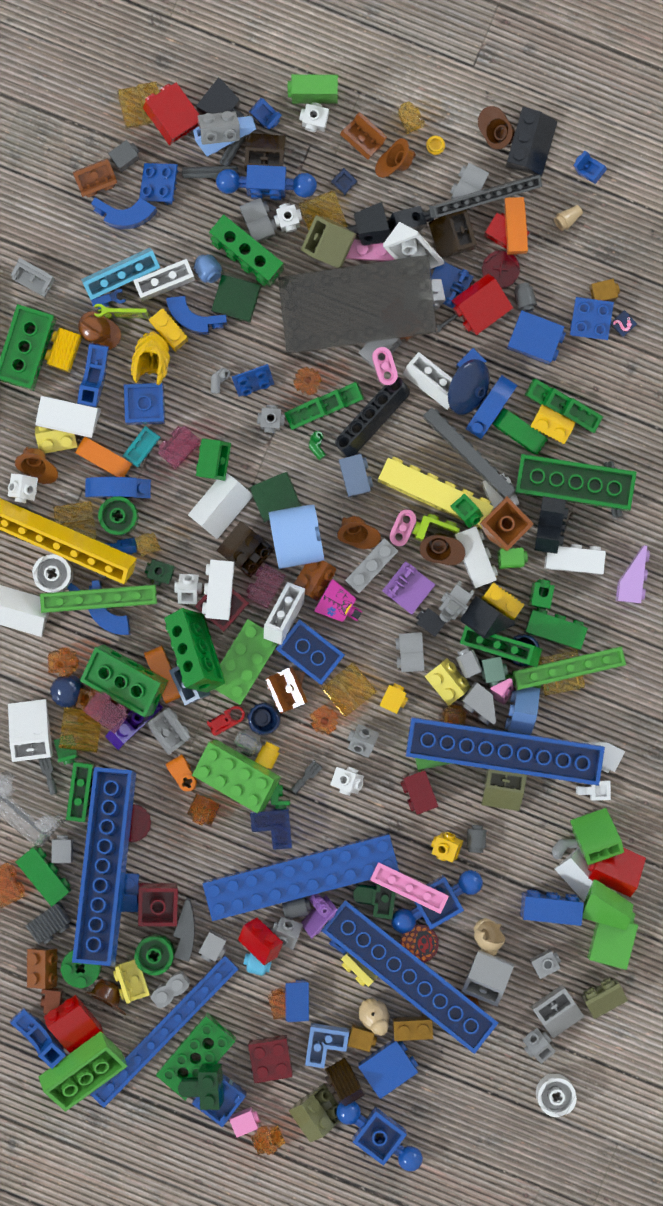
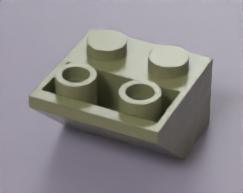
M316 215L301 247V251L317 260L341 269L356 237V233L330 218Z
M487 769L481 805L519 811L527 775Z
M608 977L600 982V986L596 988L590 987L581 995L594 1019L628 1001L620 983L615 978L611 979Z
M322 1084L300 1099L288 1110L309 1142L324 1137L340 1122L336 1115V1109L339 1104L325 1084Z

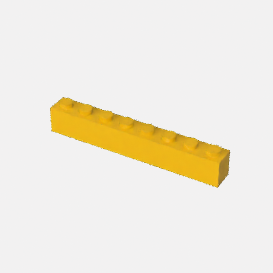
M0 498L1 531L122 584H125L133 574L137 561L136 557Z

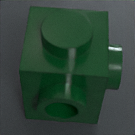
M152 559L151 563H147L145 569L146 578L151 579L150 583L161 586L162 583L170 585L175 566Z

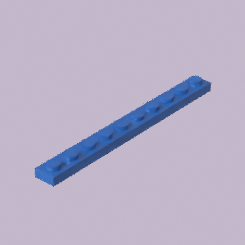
M224 955L125 1057L128 1067L90 1095L104 1108L239 968Z

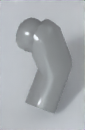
M221 368L211 376L210 393L220 394V384L230 377L228 369Z
M558 840L552 848L553 858L561 859L567 849L577 848V840Z

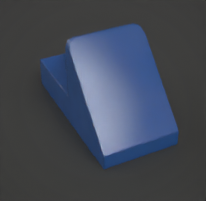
M125 873L121 912H138L139 873Z

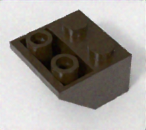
M257 133L247 135L244 161L245 172H247V165L284 167L286 136Z
M467 209L441 216L428 223L436 251L442 259L476 249L477 243Z
M240 521L216 551L228 561L235 562V566L251 578L274 548Z

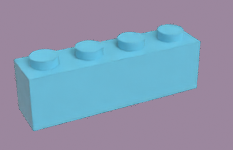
M147 248L81 279L90 300L151 273L159 269L160 266L153 250Z

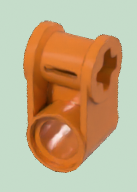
M182 754L165 764L181 790L188 792L196 788L197 780L192 776L193 772ZM185 778L188 780L192 779L193 782H191L190 788L188 786L184 787Z

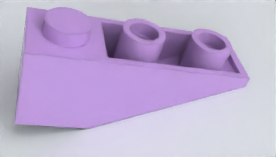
M644 545L640 548L619 579L616 601L639 604L641 600L645 599L646 589L643 588V581L647 580L648 575L645 563L649 561L650 551L647 550V546Z

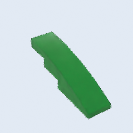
M537 379L532 380L525 393L526 397L536 403L543 404L592 433H595L603 418L602 415L574 398H569Z
M354 382L284 413L291 430H294L365 400L358 382Z

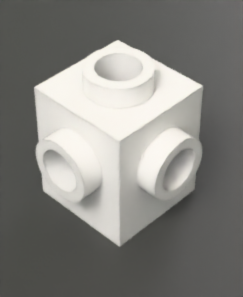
M312 102L311 104H306V108L302 109L299 120H302V127H305V130L310 132H316V130L325 132L329 109L322 107L319 103Z
M282 204L276 209L277 215H274L276 227L280 226L281 232H293L300 227L299 221L302 220L300 209L296 210L295 204ZM285 215H292L290 219L284 217Z
M11 474L8 497H13L15 502L26 503V500L34 501L38 478Z
M179 574V582L175 581V593H178V604H197L198 594H202V583H199V575Z
M336 767L330 785L339 788V792L350 796L351 793L358 794L362 789L364 776L358 774L359 770L352 767H347V769Z

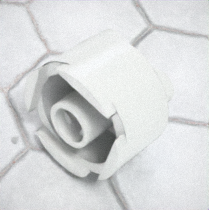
M55 554L39 558L32 570L36 586L45 592H63L73 581L74 570L70 562ZM56 569L55 573L57 576L50 578V570L54 571Z
M547 1074L539 1081L536 1087V1099L541 1109L547 1115L560 1117L565 1114L567 1115L575 1107L577 1100L576 1092L572 1083L565 1076ZM558 1092L560 1096L553 1098L552 1094Z

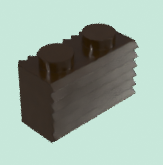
M345 1058L325 1068L327 1073L325 1079L330 1087H334L335 1092H333V1096L338 1103L341 1102L344 1106H347L365 1095L351 1065Z

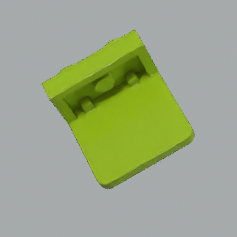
M428 513L427 516L424 515L421 518L420 523L417 522L415 524L412 534H415L414 539L422 541L429 524L455 534L459 533L460 528L457 527V523L446 520L445 523L441 522L438 516Z

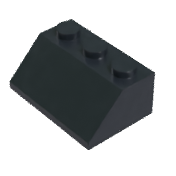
M522 107L505 167L542 177L557 121L543 112Z

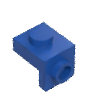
M260 98L249 110V113L266 129L277 126L280 122L279 118L282 116L263 98Z
M587 151L579 155L574 163L577 173L594 184L598 182L607 170L605 165L591 158Z

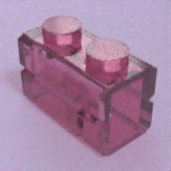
M185 425L182 428L178 426L171 433L173 437L169 441H163L158 447L160 450L158 454L175 470L201 443Z

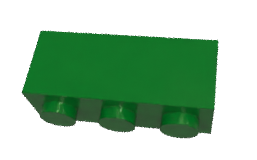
M537 608L536 611L531 610L524 632L581 650L588 630L587 627H584L583 622L573 620L572 623L566 621V617L555 614L553 617L547 615L548 611Z
M73 762L66 820L88 821L94 763Z
M34 846L15 862L52 907L71 891V884L65 877L62 878L58 874V867L52 862L49 863L45 858L47 856L45 851L41 847L37 848V846Z

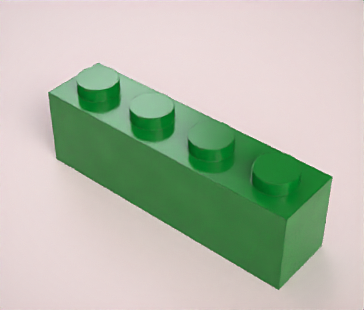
M466 625L460 644L536 668L542 653V649L496 634L484 639Z

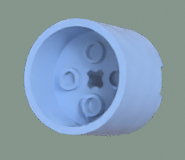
M310 504L269 512L279 569L324 560L315 505Z

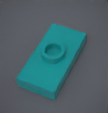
M145 426L122 456L138 468L161 437Z

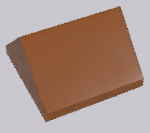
M506 496L480 522V525L488 540L508 551L534 523Z

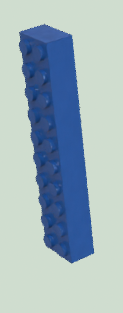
M411 717L405 756L599 786L605 747Z
M94 767L72 963L114 967L116 965L136 772L132 770Z
M386 833L204 881L202 884L211 919L215 921L370 880L378 862L398 872L399 868L390 834Z
M346 900L338 908L335 916L321 930L472 1053L475 1054L498 1025L494 1018Z

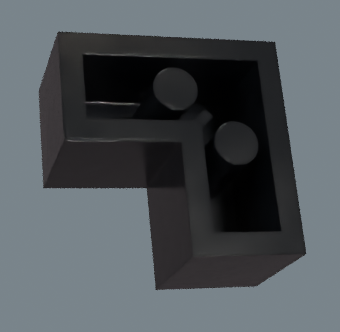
M543 496L535 551L557 554L558 547L563 546L564 535H561V533L565 532L566 521H563V519L567 520L569 509L565 508L566 500Z

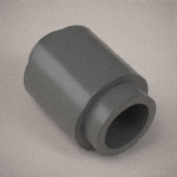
M529 283L515 286L514 294L518 309L525 312L533 311L537 305L533 287Z
M472 825V828H468L466 845L468 852L483 853L484 848H486L487 830L483 829V825Z
M305 897L282 903L285 918L294 919L307 916L308 911H311L309 899L305 900Z

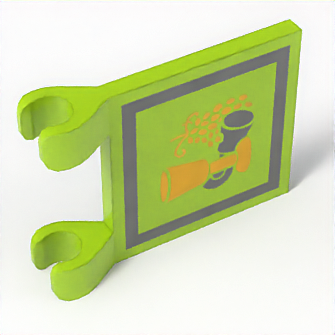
M102 304L94 305L95 308H102L98 310L100 314L94 313L98 318L105 316L108 319H150L147 309L107 308Z

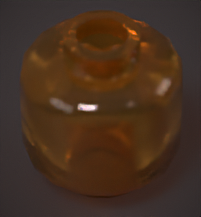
M448 705L447 708L442 710L440 721L465 725L466 712L461 706Z

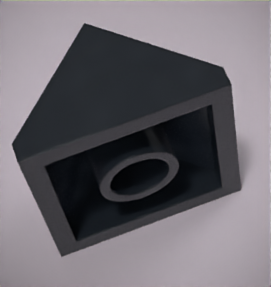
M477 596L474 597L468 609L461 617L462 623L484 639L515 625V621Z

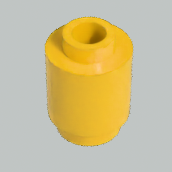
M266 741L265 745H262L255 762L272 770L280 754L278 752L280 747Z

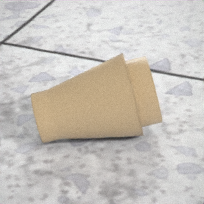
M575 205L556 214L554 222L561 231L568 230L583 214L580 206Z

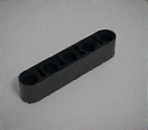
M397 377L393 384L384 385L337 437L335 444L344 456L356 455L408 398L410 389L400 377Z

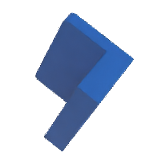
M303 979L285 984L287 1022L309 1021V982Z

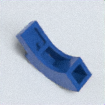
M96 197L91 203L92 207L95 208L93 210L95 213L102 217L106 215L104 218L105 224L117 229L137 228L147 223L157 213V208L142 198H139L132 207L124 210L112 208Z
M185 296L166 298L168 308L175 321L189 332L209 335V327L216 330L223 329L224 325H227L226 315L202 317L192 313L187 306Z
M89 344L86 368L79 387L77 404L97 407L106 376L109 346Z
M501 375L473 416L466 430L482 439L518 385Z
M131 477L86 478L85 497L111 498L121 496L124 498L150 499L151 479Z
M92 581L89 590L102 589L101 581ZM107 608L88 609L93 620L103 629L114 634L131 635L129 616L114 615Z
M25 1008L10 1020V1024L29 1040L36 1049L38 1057L51 1069L66 1056L62 1045L39 1018L36 1019Z

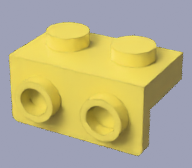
M40 426L35 427L38 448L45 454L78 447L75 434Z
M448 658L425 675V678L448 706L471 688L467 679L458 672L455 664L449 661Z
M349 953L345 954L341 959L343 961L341 965L349 973L353 971L357 975L355 979L362 986L366 984L369 987L378 977Z
M135 959L115 966L113 971L116 982H120L121 989H119L121 999L126 1001V1004L150 995L144 973L137 967Z

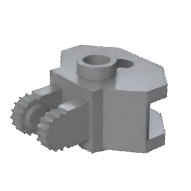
M461 581L457 582L450 593L446 591L440 600L443 602L438 609L441 611L440 618L446 623L451 619L454 621L459 614L463 616L469 607L466 604L474 594L473 590L467 592L460 587Z

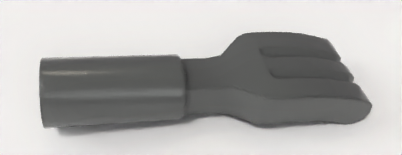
M51 758L38 759L41 771L46 775L50 795L57 794L56 785L52 778L54 769Z
M313 760L305 769V775L290 790L297 794L306 784L305 782L309 778H314L323 767Z

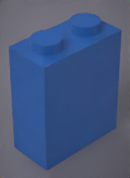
M521 310L507 349L550 365L551 361H556L559 350H556L558 343L562 344L566 333L563 330L565 326Z
M392 1039L358 1063V1068L380 1099L418 1073L417 1066L419 1064L413 1056H408L406 1053L408 1048L403 1041H394Z

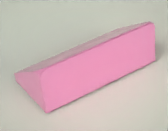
M510 678L490 688L493 699L503 705L506 704L511 696V692L514 691L513 681Z

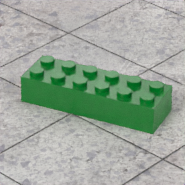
M521 454L515 494L543 498V496L557 498L571 503L630 512L637 472Z

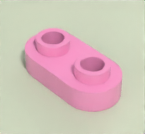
M385 347L375 349L372 353V361L378 380L384 385H391L398 377L392 354ZM380 353L385 356L383 361L378 359ZM385 372L390 373L389 379L384 378Z
M403 510L398 514L389 535L390 542L394 546L400 547L407 543L416 523V515L413 511ZM404 516H408L410 518L409 523L403 522ZM398 533L403 536L400 541L395 538V535Z

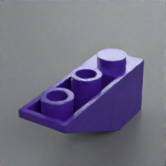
M158 703L154 714L147 717L130 711L105 737L119 750L163 707Z

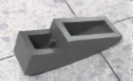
M190 898L185 900L173 935L180 938L174 957L187 962L190 961L195 939V918Z

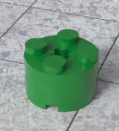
M114 496L107 499L100 506L98 519L102 528L108 533L115 536H124L130 534L136 528L139 514L136 506L131 501L121 496ZM121 511L120 513L123 515V518L117 521L114 515Z
M150 934L144 937L138 944L134 954L135 963L141 971L148 975L156 976L163 974L169 969L174 960V946L165 935ZM153 950L156 953H159L157 959H155L154 956L150 955L153 952Z
M72 949L62 961L60 970L62 976L73 987L80 989L88 987L100 975L102 965L84 964V970H79L78 967L82 963H72Z

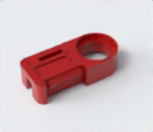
M233 706L224 711V714L222 713L213 718L212 722L208 720L207 725L210 727L212 734L216 736L240 723L245 717V711L240 706ZM233 709H239L242 712V717L239 720L232 719L231 711Z

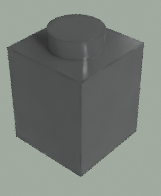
M125 140L108 154L122 173L139 160L138 153L140 151L134 143L130 144Z

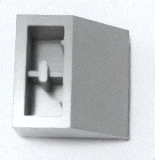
M474 682L461 699L464 702L462 706L470 713L474 711L478 713L479 716L477 718L486 725L489 723L494 725L496 717L493 694L477 682Z
M478 950L465 978L461 992L498 1006L514 964Z
M563 984L531 1006L552 1038H555L585 1017Z

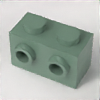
M501 657L479 660L483 669L484 683L494 686L501 683V680H505V675H508L506 663L502 664Z

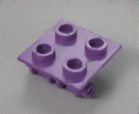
M405 561L382 592L412 615L435 584L416 570L414 566Z
M319 894L310 896V902L314 908L301 922L310 938L319 934L326 922L331 920L338 910L327 895L324 897Z

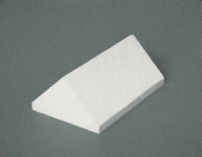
M401 222L397 224L383 243V247L410 276L444 264V260L418 231Z
M41 396L35 425L92 438L101 409Z
M226 473V480H216L188 516L218 539L251 500L253 495L242 484Z
M0 585V625L42 637L49 613H41L40 596Z
M578 847L554 869L577 895L585 901L593 880L588 879L590 874L588 870L589 865H587L581 849Z

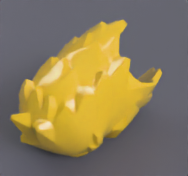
M155 331L145 333L137 341L131 364V375L135 383L145 373L148 375L155 373L158 375L157 385H160L167 375V367L170 362V354L168 353L169 343Z

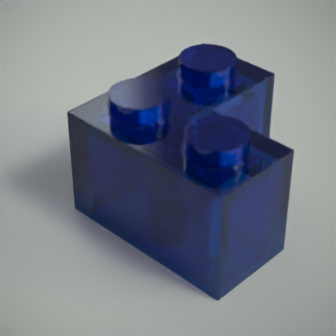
M289 808L264 810L258 814L254 811L250 812L252 832L271 831L273 850L293 847Z

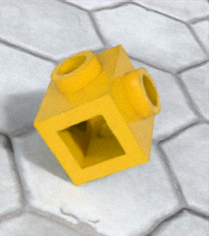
M442 832L434 837L431 847H433L431 854L441 861L453 863L458 858L464 841L456 838L453 833Z

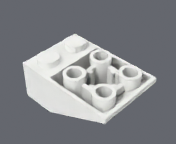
M47 700L8 704L12 762L52 757L53 749Z

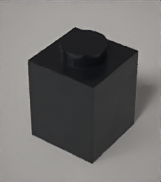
M429 608L426 611L422 609L416 617L418 619L416 624L433 637H436L446 623Z

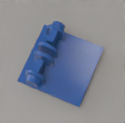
M144 163L139 198L145 201L164 202V204L172 205V202L175 200L173 197L174 190H176L175 185L177 184L178 164Z
M444 262L443 265L435 268L430 279L442 280L445 295L443 304L453 309L455 306L451 300L468 289L474 276L470 275L465 269L460 270Z
M576 297L573 318L570 324V335L608 340L614 302Z
M268 364L232 376L238 397L247 396L254 391L267 389L274 385Z

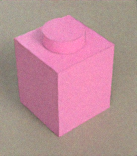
M252 1107L237 1112L229 1118L236 1138L257 1130L258 1123L261 1122L257 1111L253 1112Z

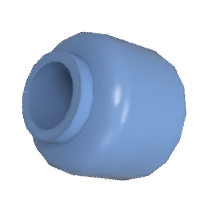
M200 255L196 258L194 272L204 283H214L221 277L222 266L213 255Z

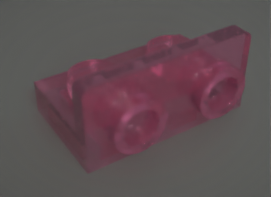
M265 564L264 567H259L255 574L258 578L254 584L250 583L246 593H248L247 598L268 609L286 575Z
M102 691L101 694L96 692L83 712L115 734L129 714L126 713L128 709L120 703L117 705L110 701L112 698Z

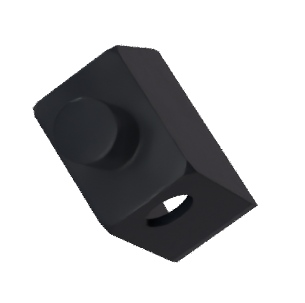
M219 77L196 105L197 111L202 114L236 111L237 117H244V114L237 109L240 106L239 98Z
M382 202L354 214L356 224L346 227L356 233V236H359L361 244L364 246L384 243L390 235Z
M421 206L392 213L387 222L391 234L399 222L416 231H420L425 227L426 222L433 221L434 218L431 217L430 210L423 211Z

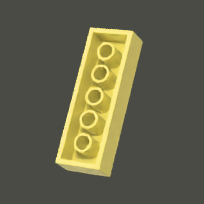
M396 457L387 459L378 478L379 483L461 521L463 520L450 506L464 493L482 512L483 517L480 522L494 507L490 505L491 501L483 497L477 499L473 497L472 492L465 489L462 491L455 489V484L448 481L442 483L438 481L439 477L431 473L427 475L420 473L421 469L414 465L407 467L403 465L401 459ZM480 522L476 525H473L474 527L476 526L477 528L482 530Z

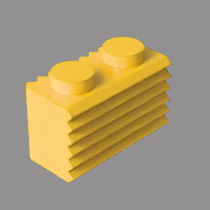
M165 309L159 310L149 319L153 327L175 352L188 342L185 332L180 329V326L175 323Z
M59 328L58 332L54 331L51 342H53L52 349H48L45 355L46 364L70 373L83 337Z
M542 404L533 419L531 428L538 429V432L541 431V433H545L548 437L555 438V441L558 440V442L565 444L576 422Z
M492 583L482 596L483 600L512 620L517 617L524 607V603L515 599L514 596L512 597L511 594L502 590V587L499 588V585Z

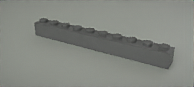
M531 175L429 205L431 217H441L542 187L541 176Z
M430 408L423 415L424 420L503 499L506 496L511 498L515 494V487L511 483L509 484L506 481L507 479L500 475L498 470L494 466L492 467L486 458L481 457L482 454L478 450L475 451L473 445L470 442L467 443L464 440L465 437L461 433L458 434L456 428L453 425L450 426L448 420L445 417L442 418L437 409Z

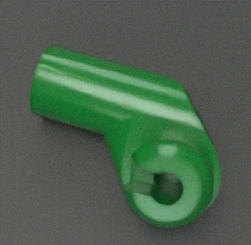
M315 431L310 436L309 449L318 460H321L326 456L325 452L321 449L323 434L320 431Z

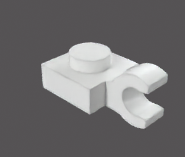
M600 781L599 786L591 784L590 787L577 786L576 794L590 795V800H611L610 781Z

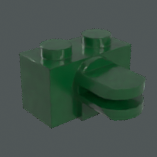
M376 884V886H356L353 897L357 903L373 905V917L392 919L396 892L379 884Z
M202 1064L198 1071V1077H185L182 1079L178 1086L179 1094L182 1097H199L200 1110H220L224 1102L222 1064Z

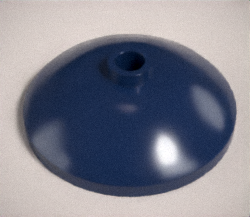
M478 359L469 360L453 376L448 390V404L454 413L466 415L474 411L484 400L489 388L490 375L488 367L483 361Z

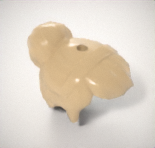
M483 918L476 922L474 938L481 947V951L493 956L497 955V951L505 943V937L500 931L501 923L497 924L488 918Z
M375 998L366 999L361 1002L359 1020L364 1027L376 1035H385L390 1020L386 1004L383 1001H377Z

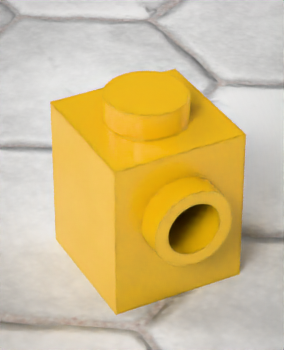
M396 683L393 686L388 685L379 706L397 714L399 708H404L408 700L405 697L407 693L403 692L404 687Z

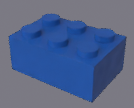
M300 619L287 634L282 645L279 644L276 648L278 652L320 685L323 684L345 656V654Z
M527 890V893L522 892L520 916L523 920L582 926L584 902L575 894H566L563 897L556 892H546V895L537 890Z

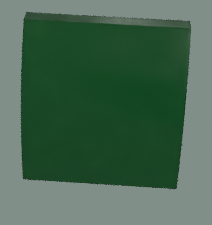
M222 275L211 311L251 323L261 286Z
M288 472L249 487L264 523L270 521L269 512L301 506Z

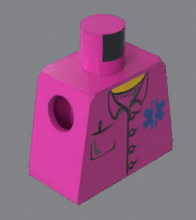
M333 579L314 610L316 613L344 622L346 616L357 621L363 611L353 606L356 598Z

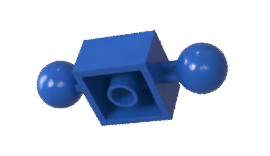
M247 165V177L239 176L232 169L222 170L216 177L217 188L222 193L231 194L237 191L238 188H246L247 196H251V199L270 197V200H281V198H286V190H293L299 197L307 198L312 196L317 189L316 179L309 173H301L294 179H286V167Z
M473 870L465 871L460 875L458 883L452 887L444 875L426 884L449 895L441 914L415 902L417 907L414 909H399L393 914L391 919L393 928L399 933H408L415 927L416 920L423 917L431 930L463 912L464 909L457 897L463 893L467 895L477 894L483 885L481 875Z
M355 1101L347 1106L339 1103L336 1109L338 1120L345 1125L355 1124L359 1127L352 1137V1142L383 1166L394 1153L398 1156L399 1165L405 1171L412 1172L420 1168L423 1161L420 1150L413 1146L404 1147L400 1144L407 1135L404 1127L376 1106L368 1117L365 1118L361 1115V1109ZM383 1133V1138L379 1137L377 1139L376 1134Z

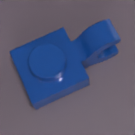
M117 289L112 293L92 299L93 307L95 304H102L107 307L110 301H115L119 304L124 303L126 299L119 300L117 298V294L123 290Z
M136 537L117 540V543H105L129 555L137 553Z

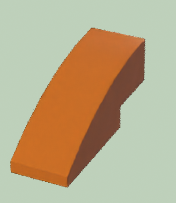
M524 197L504 198L507 254H527L528 242Z

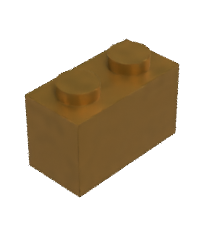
M428 1016L393 1018L394 1041L433 1039L432 1020Z

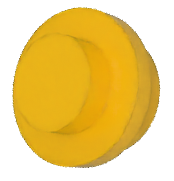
M431 136L426 142V149L432 155H439L445 149V142L440 136Z

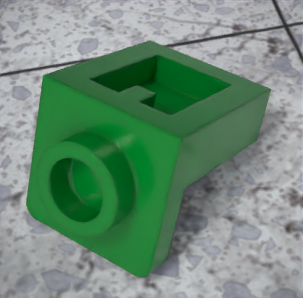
M465 493L450 506L468 528L478 524L483 517L480 509Z
M73 735L54 740L58 763L63 762L66 765L75 762L74 758L79 757Z
M278 783L271 796V805H275L276 809H286V805H290V800H279V797H283V785Z

